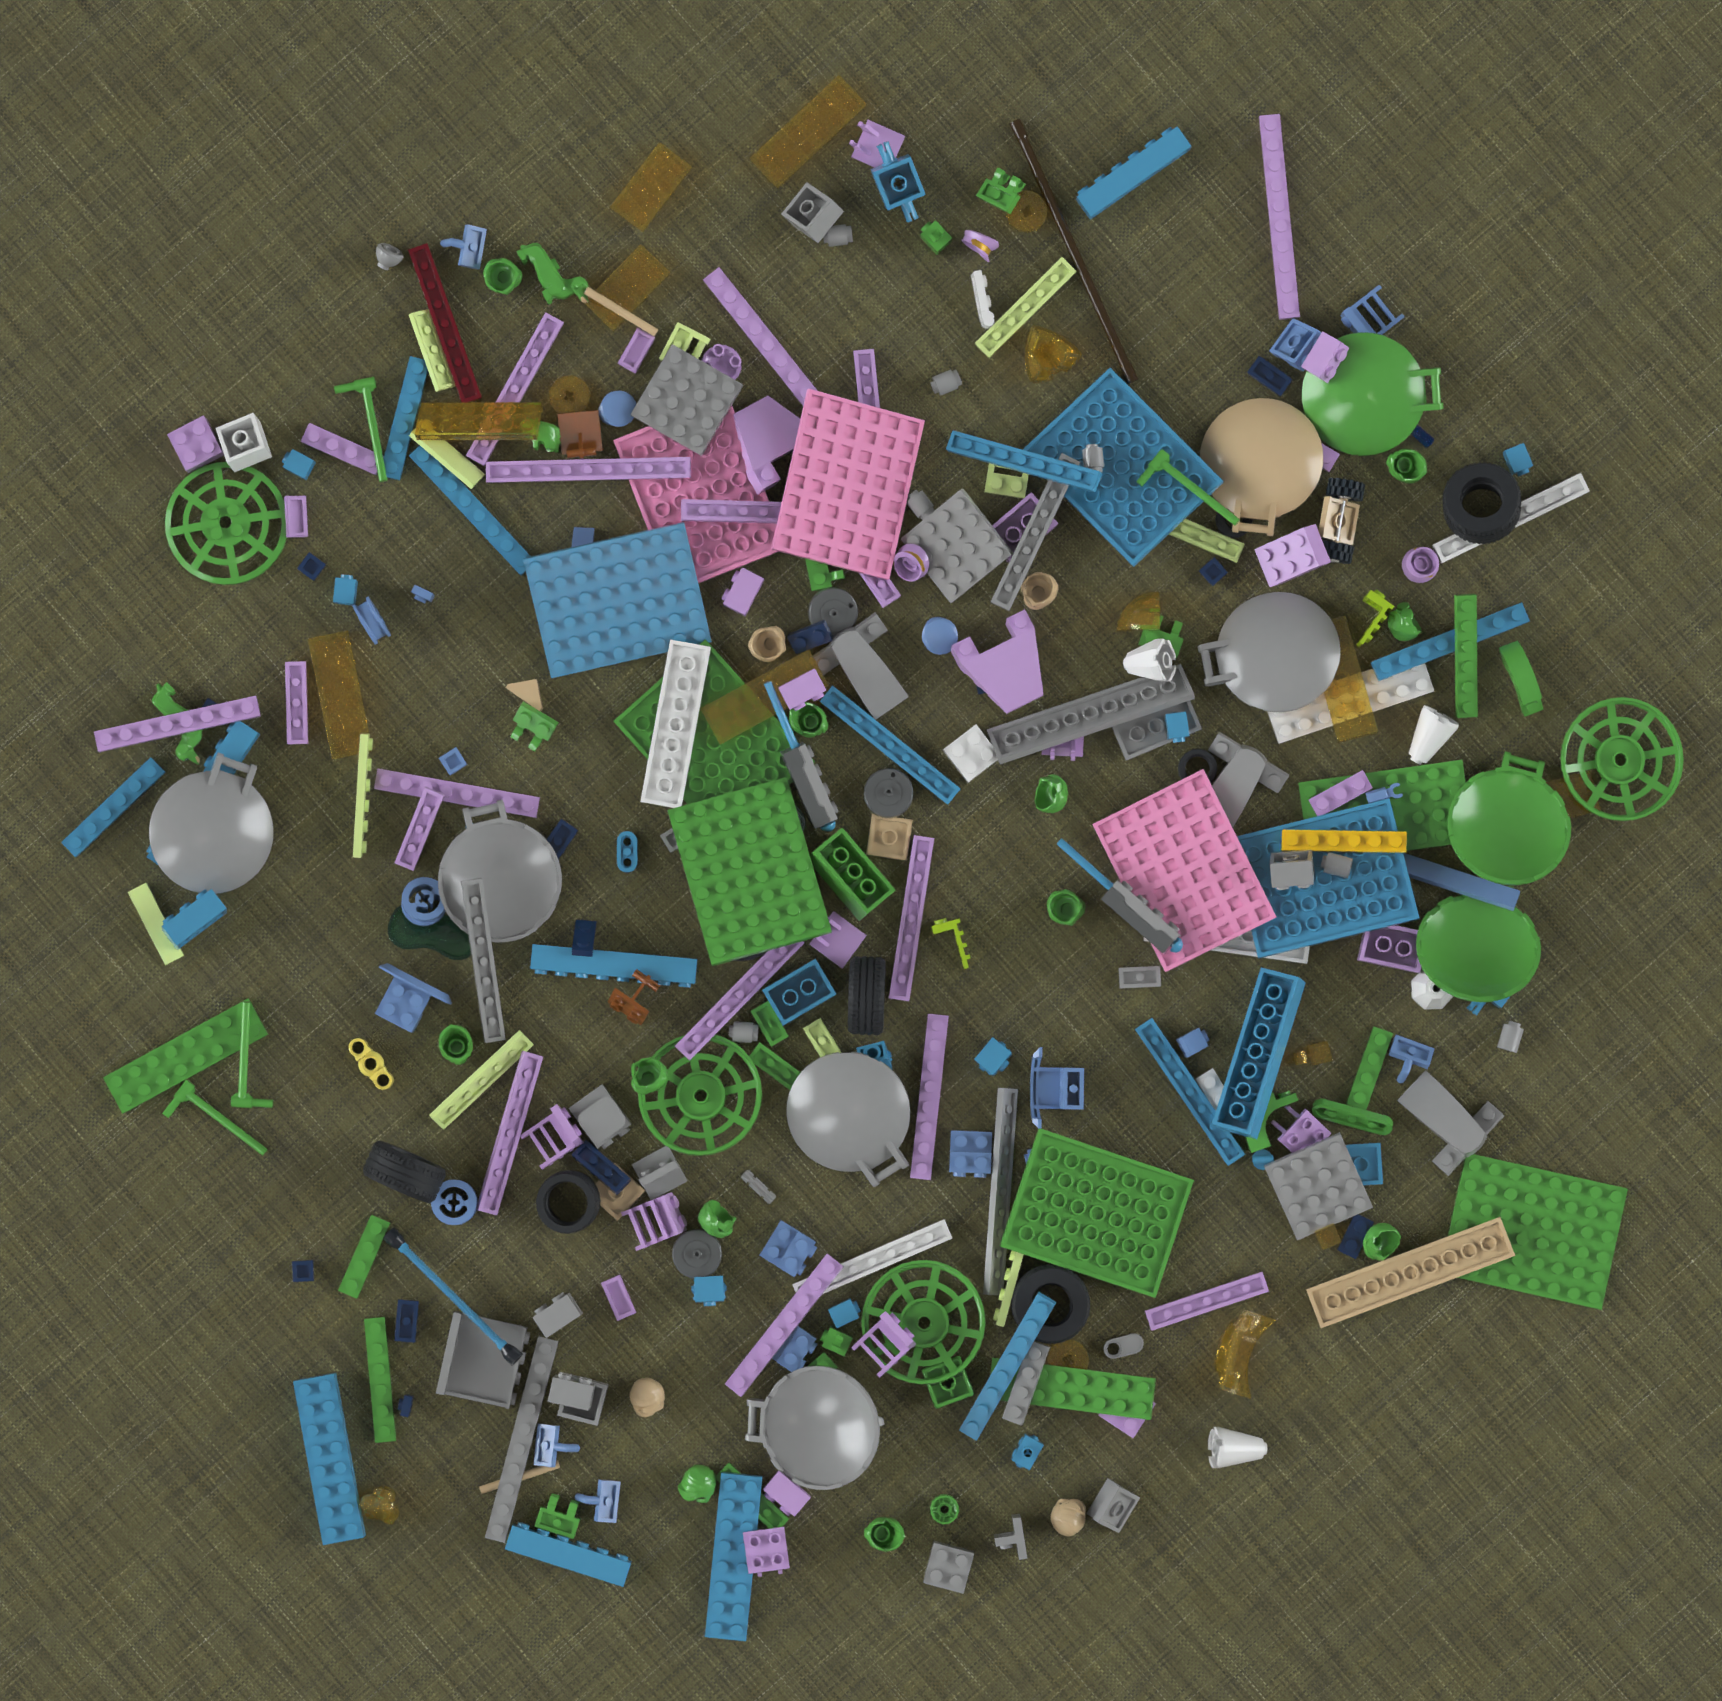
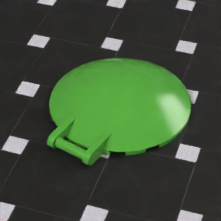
M1359 332L1337 338V340L1349 347V350L1347 351L1346 358L1341 361L1336 369L1334 377L1326 383L1306 371L1303 380L1302 403L1305 416L1311 421L1319 437L1326 444L1351 455L1367 456L1388 451L1399 445L1412 433L1423 411L1444 409L1440 394L1439 374H1441V368L1420 369L1415 358L1404 346L1391 338L1377 333ZM1431 375L1433 403L1426 402L1425 376Z
M1505 751L1500 768L1476 774L1460 787L1455 794L1448 812V835L1455 853L1473 873L1498 884L1523 885L1545 877L1563 859L1571 837L1570 816H1568L1565 803L1556 790L1554 791L1542 779L1545 761L1539 760L1536 762L1511 755L1510 752ZM1509 763H1512L1515 765L1531 768L1536 771L1534 773L1527 770L1511 767L1508 765Z
M1461 895L1456 897L1450 896L1437 903V906L1430 912H1427L1418 929L1416 951L1423 971L1437 987L1463 1000L1492 1002L1514 995L1531 981L1540 962L1541 943L1534 928L1535 925L1526 913L1523 914L1516 907L1514 911Z

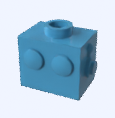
M992 1037L974 1060L979 1064V1069L983 1072H988L989 1075L994 1077L999 1070L1003 1072L1009 1065L1007 1060L1012 1056L1011 1050L1006 1048L1005 1043L1002 1041L998 1042Z
M884 1041L856 1048L858 1053L867 1054L879 1062L882 1061L892 1069L891 1051L887 1049Z
M723 1276L694 1277V1284L691 1286V1291L694 1294L693 1300H695V1303H703L704 1306H716V1302H724L727 1286L723 1283Z
M1025 1433L1020 1438L1017 1448L1013 1451L1011 1460L1015 1462L1017 1467L1030 1470L1044 1444L1035 1435L1029 1436Z

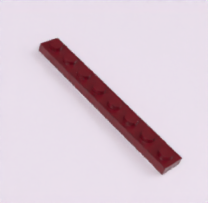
M428 243L409 249L413 266L461 402L464 405L481 399L480 390Z

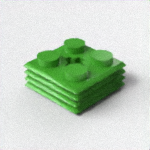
M960 1356L951 1358L956 1367L963 1363ZM944 1362L922 1369L924 1378H934L949 1372ZM965 1369L950 1378L954 1382L951 1383L949 1388L946 1385H942V1382L926 1384L936 1409L974 1395Z

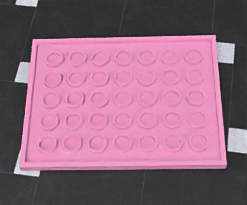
M733 406L729 409L702 456L650 426L613 440L620 459L691 457V478L630 479L629 482L648 530L681 522L685 523L698 584L779 552L771 549L776 523L681 521L682 499L770 502L766 491L757 495L747 478L745 460L742 457V447L738 439L733 416L735 414Z

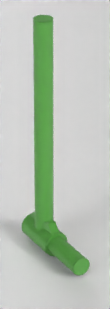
M369 377L334 386L335 394L354 390L363 394L379 482H386L387 475L371 392L376 388L375 378Z
M1163 449L1157 453L1148 464L1149 467L1136 481L1143 487L1154 472L1164 469L1234 526L1240 521L1237 516L1169 464L1170 455Z
M243 1001L238 1093L231 1097V1107L273 1108V1100L254 1099L247 1093L251 1002Z
M187 1079L162 1113L169 1118L181 1102L190 1100L262 1156L268 1150L194 1094L195 1085Z

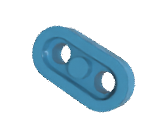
M625 831L617 837V866L621 871L629 873L634 871L638 865V840L635 834ZM625 838L631 839L629 846L624 845L623 841ZM625 859L631 860L630 866L624 865Z

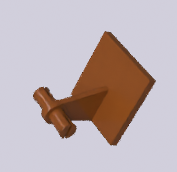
M599 410L558 414L562 455L567 454V458L580 457V459H584V456H596V451H603Z
M636 969L632 976L642 982L633 997L630 998L615 988L608 1003L613 1010L621 1011L627 1015V1019L632 1023L642 1025L649 1011L635 1002V999L645 986L656 992L661 985L650 979V975L646 976Z

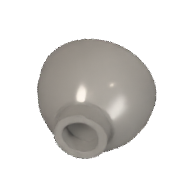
M380 243L377 245V265L384 270L396 266L404 258L402 252L390 244Z

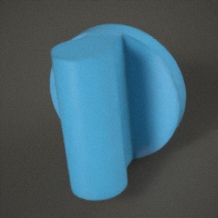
M1265 1149L1256 1151L1252 1156L1253 1165L1260 1170H1265L1264 1165L1274 1161L1273 1155Z

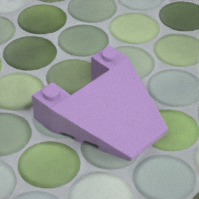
M769 396L733 414L738 439L742 447V457L745 460L747 478L757 495L775 486L780 481V477L771 463L793 452L800 423L799 417Z
M1025 610L1006 619L1005 625L1012 638L981 654L977 651L971 637L951 646V653L960 670L986 692L988 697L1006 714L1043 696L1035 628Z

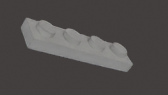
M1033 1342L1019 1368L1002 1417L1003 1419L1023 1425L1050 1349L1049 1346Z

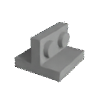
M667 1146L632 1164L650 1200L688 1181L671 1149Z
M1107 1478L1086 1514L1091 1516L1096 1522L1119 1533L1140 1497Z
M1020 1513L1013 1514L1011 1516L1014 1531L994 1534L996 1547L1000 1546V1549L1012 1548V1544L1016 1543L1019 1560L1027 1559Z

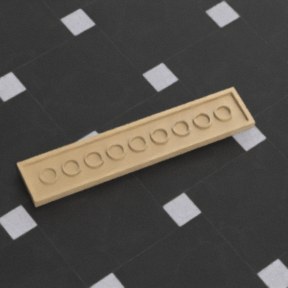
M1501 1217L1308 1288L1306 1291L1320 1328L1511 1258L1515 1256Z

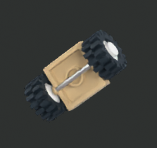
M1329 478L1327 496L1324 497L1318 531L1321 538L1331 540V542L1323 541L1331 562L1351 564L1354 547L1351 545H1353L1360 505L1348 501H1363L1364 483L1340 478Z

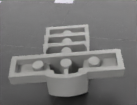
M873 613L855 627H849L837 633L833 640L829 642V645L808 660L820 677L840 664L860 699L876 720L909 696L869 645L870 642L888 631L878 615Z
M1221 732L1217 734L1208 751L1227 762L1213 782L1212 787L1232 827H1234L1257 782L1279 793L1289 777L1288 773L1268 762L1266 757L1257 749L1243 744L1240 745Z
M1426 1070L1398 1099V1102L1420 1122L1448 1143L1432 1160L1447 1176L1466 1157L1475 1154L1482 1147L1487 1134L1504 1117L1503 1113L1489 1101L1472 1117Z

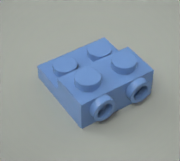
M1292 318L1269 351L1274 356L1286 361L1290 366L1304 372L1305 369L1301 365L1318 340L1321 332Z
M951 1130L949 1172H953V1176L966 1177V1173H974V1177L986 1178V1174H991L992 1132Z
M781 1220L759 1256L795 1277L796 1274L801 1275L805 1269L804 1261L807 1256L811 1258L817 1249L814 1246L816 1241Z
M797 1326L772 1359L791 1372L800 1369L806 1363L803 1358L807 1352L812 1354L816 1348V1337Z

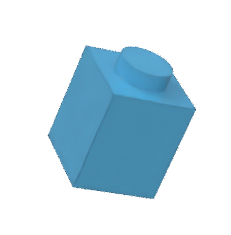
M1524 443L1503 452L1512 475L1517 473L1519 477L1530 472L1529 468L1533 464Z
M294 449L290 453L287 452L282 460L285 470L306 481L316 464L314 460Z
M341 575V578L335 577L333 603L356 605L358 581L353 579L352 575Z
M1178 712L1165 715L1168 740L1173 739V743L1185 742V738L1190 736L1187 713Z
M851 1298L828 1308L836 1328L858 1319V1313L861 1312L857 1302H852Z

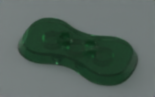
M401 905L393 911L388 924V936L397 947L402 949L428 948L437 951L451 960H463L471 956L469 934L460 929L449 915L443 916L433 925L419 926L413 924L405 917Z

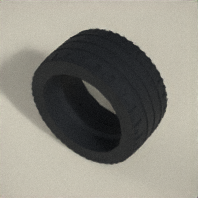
M573 1170L561 1171L550 1176L541 1185L536 1198L537 1212L542 1222L551 1230L565 1234L576 1233L589 1226L595 1220L600 1209V1193L594 1181L586 1174ZM562 1182L577 1184L587 1196L588 1207L586 1213L577 1221H562L554 1215L550 1208V1193L556 1185Z

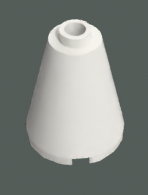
M1424 705L1421 709L1409 750L1410 759L1419 765L1422 762L1427 763L1454 734L1459 724L1447 715H1442L1437 710Z
M1214 1427L1210 1431L1208 1450H1212V1456H1208L1212 1468H1222L1262 1459L1267 1454V1443L1259 1437L1221 1427Z

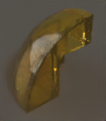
M1032 325L1025 347V366L1032 383L1053 380V375L1062 370L1064 372L1069 371L1079 361L1082 354L1071 342L1051 330Z
M1159 591L1142 594L1129 602L1119 617L1116 631H1159Z

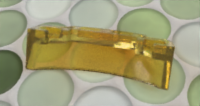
M1245 1310L1240 1313V1317L1234 1323L1230 1322L1219 1340L1215 1355V1371L1219 1374L1220 1382L1218 1384L1221 1390L1251 1399L1252 1395L1248 1384L1250 1356L1260 1336L1268 1327L1274 1324V1319Z

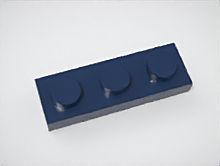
M587 1140L572 1153V1157L616 1195L631 1181L630 1177Z

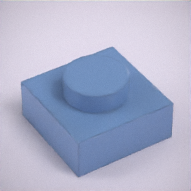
M414 585L411 591L415 595L414 599L424 604L426 600L432 602L435 596L433 593L417 585Z
M457 747L439 757L450 776L468 765Z

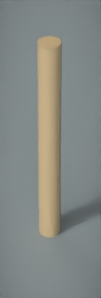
M587 287L584 294L649 334L656 335L658 329L593 289Z
M556 1460L555 1467L538 1466L524 1471L522 1481L560 1468L558 1460ZM500 1480L479 1486L481 1494L498 1489Z

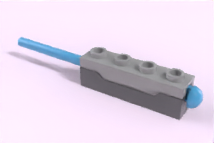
M768 681L764 683V686L790 745V748L780 752L812 827L815 829L820 827L823 831L830 832L835 828L834 820L838 819L835 814L838 813L837 806L834 801L830 802L828 794H830V790L826 782L822 784L819 777L822 775L819 765H814L811 757H814L810 745L806 746L803 742H797L773 683Z
M1061 838L1058 841L1057 845L1108 890L1101 900L1163 954L1169 949L1173 953L1181 951L1183 942L1179 938L1181 936L1178 933L1180 929L1171 921L1166 923L1162 919L1164 915L1156 908L1150 909L1147 906L1148 901L1142 895L1136 896L1131 892L1133 888L1126 881L1121 883L1117 880L1115 883H1112L1065 840Z

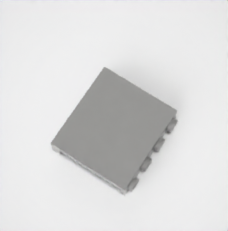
M455 1311L452 1317L436 1394H446L509 1409L511 1405H515L517 1393L513 1392L515 1384L519 1385L521 1373L518 1372L519 1365H523L526 1353L522 1351L524 1344L528 1345L530 1332H527L528 1327L480 1317L497 1336L508 1344L517 1347L523 1353L522 1357L511 1366L504 1359L495 1342L478 1325L474 1324L466 1316L467 1314Z

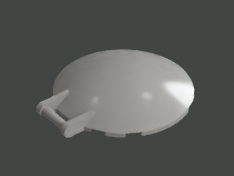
M1286 592L1265 593L1247 600L1227 618L1220 631L1218 641L1197 646L1198 652L1201 653L1206 677L1204 679L1205 686L1226 684L1242 702L1267 712L1293 711L1314 702L1331 685L1340 662L1339 637L1330 617L1313 601L1300 595ZM1212 651L1216 653L1220 674L1218 676L1213 675L1209 652Z
M218 752L211 771L190 774L179 779L159 798L150 819V846L157 864L173 882L197 893L205 889L207 891L212 889L215 894L234 890L246 884L263 867L272 847L273 821L265 800L251 785L257 765H248L224 757V754ZM221 764L247 773L246 778L219 770Z
M503 799L498 800L497 803L473 809L463 808L466 829L448 846L441 860L438 872V889L444 909L452 921L468 934L461 881L481 877L483 880L491 942H510L524 938L535 932L548 920L556 908L562 887V873L557 855L550 843L538 831L524 823L507 819ZM499 811V818L472 824L471 817Z
M835 1052L816 1059L801 1071L789 1092L787 1121L795 1142L809 1158L822 1166L837 1171H862L873 1187L878 1186L880 1181L899 1169H905L909 1166L908 1161L899 1150L910 1122L909 1098L903 1083L890 1067L882 1061L879 1062L869 1057L867 1054ZM894 1156L896 1162L875 1175L872 1169Z
M827 1366L803 1367L780 1379L766 1399H747V1406H749L748 1433L745 1434V1440L763 1443L773 1465L781 1473L792 1479V1482L800 1486L815 1490H829L842 1487L858 1478L868 1468L876 1454L880 1437V1424L874 1402L857 1380L841 1370ZM757 1407L761 1408L760 1434L756 1433Z

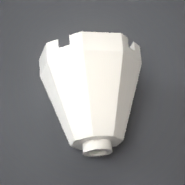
M1155 639L1128 652L1123 660V666L1129 674L1161 682H1171L1176 672V665L1172 666V660H1176V654L1169 640Z
M1422 969L1411 980V997L1424 1010L1442 1009L1454 996L1446 993L1439 987L1436 988L1438 991L1434 992L1433 986L1435 984Z

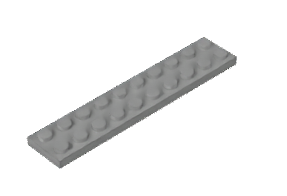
M1180 664L1176 666V672L1171 682H1161L1141 677L987 729V734L999 763L1003 764L1195 699V696Z

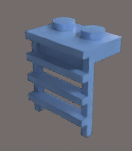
M1380 285L1341 313V321L1353 333H1375L1357 310V307L1361 304L1382 329L1377 334L1382 335L1404 318L1403 314L1395 318L1378 297L1376 292L1382 288ZM1372 297L1391 323L1385 326L1366 300Z

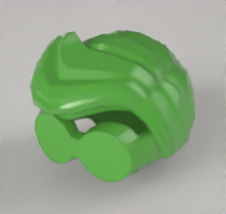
M492 259L484 268L485 283L489 289L496 293L508 295L522 281V271L508 259Z
M1408 602L1399 603L1397 609L1391 611L1388 615V627L1392 635L1399 641L1412 640L1422 632L1412 610L1408 609L1410 607Z
M1055 774L1041 777L1036 788L1034 800L1036 808L1045 813L1060 811L1065 806L1068 796V788L1065 781Z
M1067 889L1054 891L1047 900L1049 916L1054 922L1072 926L1085 912V902L1074 892Z
M642 1058L631 1065V1085L637 1093L648 1094L664 1087L668 1081L666 1066L655 1058Z
M713 1199L706 1202L698 1214V1222L707 1234L718 1238L730 1235L737 1219L735 1216L732 1217L719 1202Z
M1375 1224L1370 1227L1364 1237V1251L1369 1258L1383 1261L1398 1248L1401 1235L1390 1224Z
M696 1464L689 1467L682 1478V1482L678 1485L680 1495L686 1501L696 1500L700 1503H707L716 1487V1474L705 1465Z

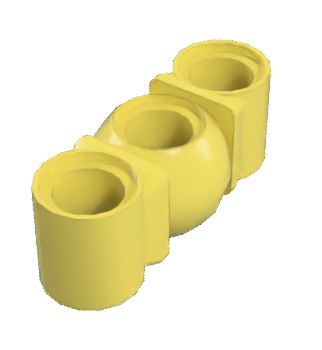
M361 1038L353 1039L349 1043V1051L355 1057V1060L358 1061L360 1072L370 1077L378 1089H389L393 1085L394 1078L388 1072L386 1066L384 1067L383 1057L378 1052L373 1051L366 1040ZM356 1042H361L364 1045V1050L360 1054L354 1051L353 1046ZM369 1058L376 1060L377 1065L373 1070L366 1067V1061ZM383 1074L389 1078V1083L386 1086H381L378 1082L379 1077Z

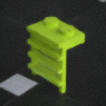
M1370 590L1363 598L1365 603L1376 609L1379 613L1356 644L1357 647L1372 640L1371 632L1375 633L1379 630L1378 622L1382 623L1388 617L1385 615V612L1389 613L1394 608V605L1384 599L1386 596L1378 590Z
M946 918L934 921L935 925L931 926L933 935L950 930L954 931L963 968H969L967 960L970 959V954L965 955L964 948L967 947V944L962 943L960 937L964 933L959 931L957 924L961 923L960 918L948 922Z

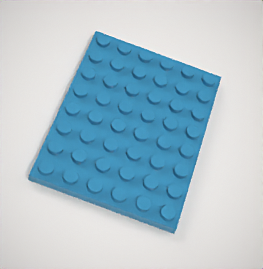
M1111 368L1099 377L1023 449L1057 460L1061 453L1079 461V466L1084 467L1082 450L1086 448V445L1098 444V447L1103 448L1104 468L1102 469L1103 473L1096 492L1093 493L1069 486L1064 497L1133 567L1204 502L1164 469L1154 472L1143 487L1136 482L1161 449L1170 455L1169 464L1207 494L1211 495L1224 483Z
M684 522L523 558L551 678L666 653L669 649L670 640L698 645L705 639L708 643L712 642Z
M1390 799L1237 836L1277 918L1251 930L1258 959L1420 919L1403 853L1330 852L1353 858L1349 877L1344 878L1324 873V868H1321L1322 858L1324 855L1327 856L1329 852H1312L1314 885H1310L1308 888L1289 886V889L1278 890L1277 887L1272 888L1270 872L1271 853L1288 852L1282 851V830L1398 831Z

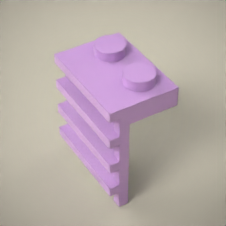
M557 1104L550 1108L553 1112L551 1115L520 1135L522 1139L530 1135L545 1158L546 1162L540 1165L542 1170L552 1165L557 1159L564 1157L563 1155L569 1151H573L578 1145L584 1143L580 1137L582 1132L576 1124L572 1125L569 1120L571 1118L569 1112L565 1107L561 1108ZM549 1121L566 1145V1148L562 1151L558 1149L543 1126ZM539 1128L556 1153L551 1158H549L533 1133Z
M672 1192L621 1212L622 1216L629 1214L641 1245L635 1247L636 1251L687 1230V1221L681 1215L678 1208L679 1201L675 1195L673 1196ZM650 1205L663 1235L659 1238L646 1209ZM637 1210H640L651 1237L649 1242L646 1241L635 1214Z
M886 1311L879 1316L881 1320L851 1347L855 1351L861 1345L882 1368L876 1374L879 1378L916 1345L912 1340L915 1336L906 1327L903 1330L898 1325L900 1320L893 1313L889 1315ZM878 1328L899 1349L900 1353L894 1357L873 1335ZM870 1337L891 1359L886 1366L863 1343L867 1338Z

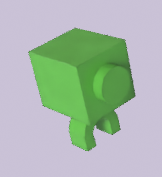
M936 220L933 223L929 221L921 229L920 237L937 255L952 242V237Z
M830 1327L829 1331L824 1330L820 1341L823 1342L822 1347L845 1356L853 1336Z

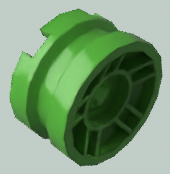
M940 1494L932 1500L930 1513L936 1522L949 1524L957 1518L959 1505L952 1496ZM943 1505L948 1507L947 1513L941 1512L940 1509Z

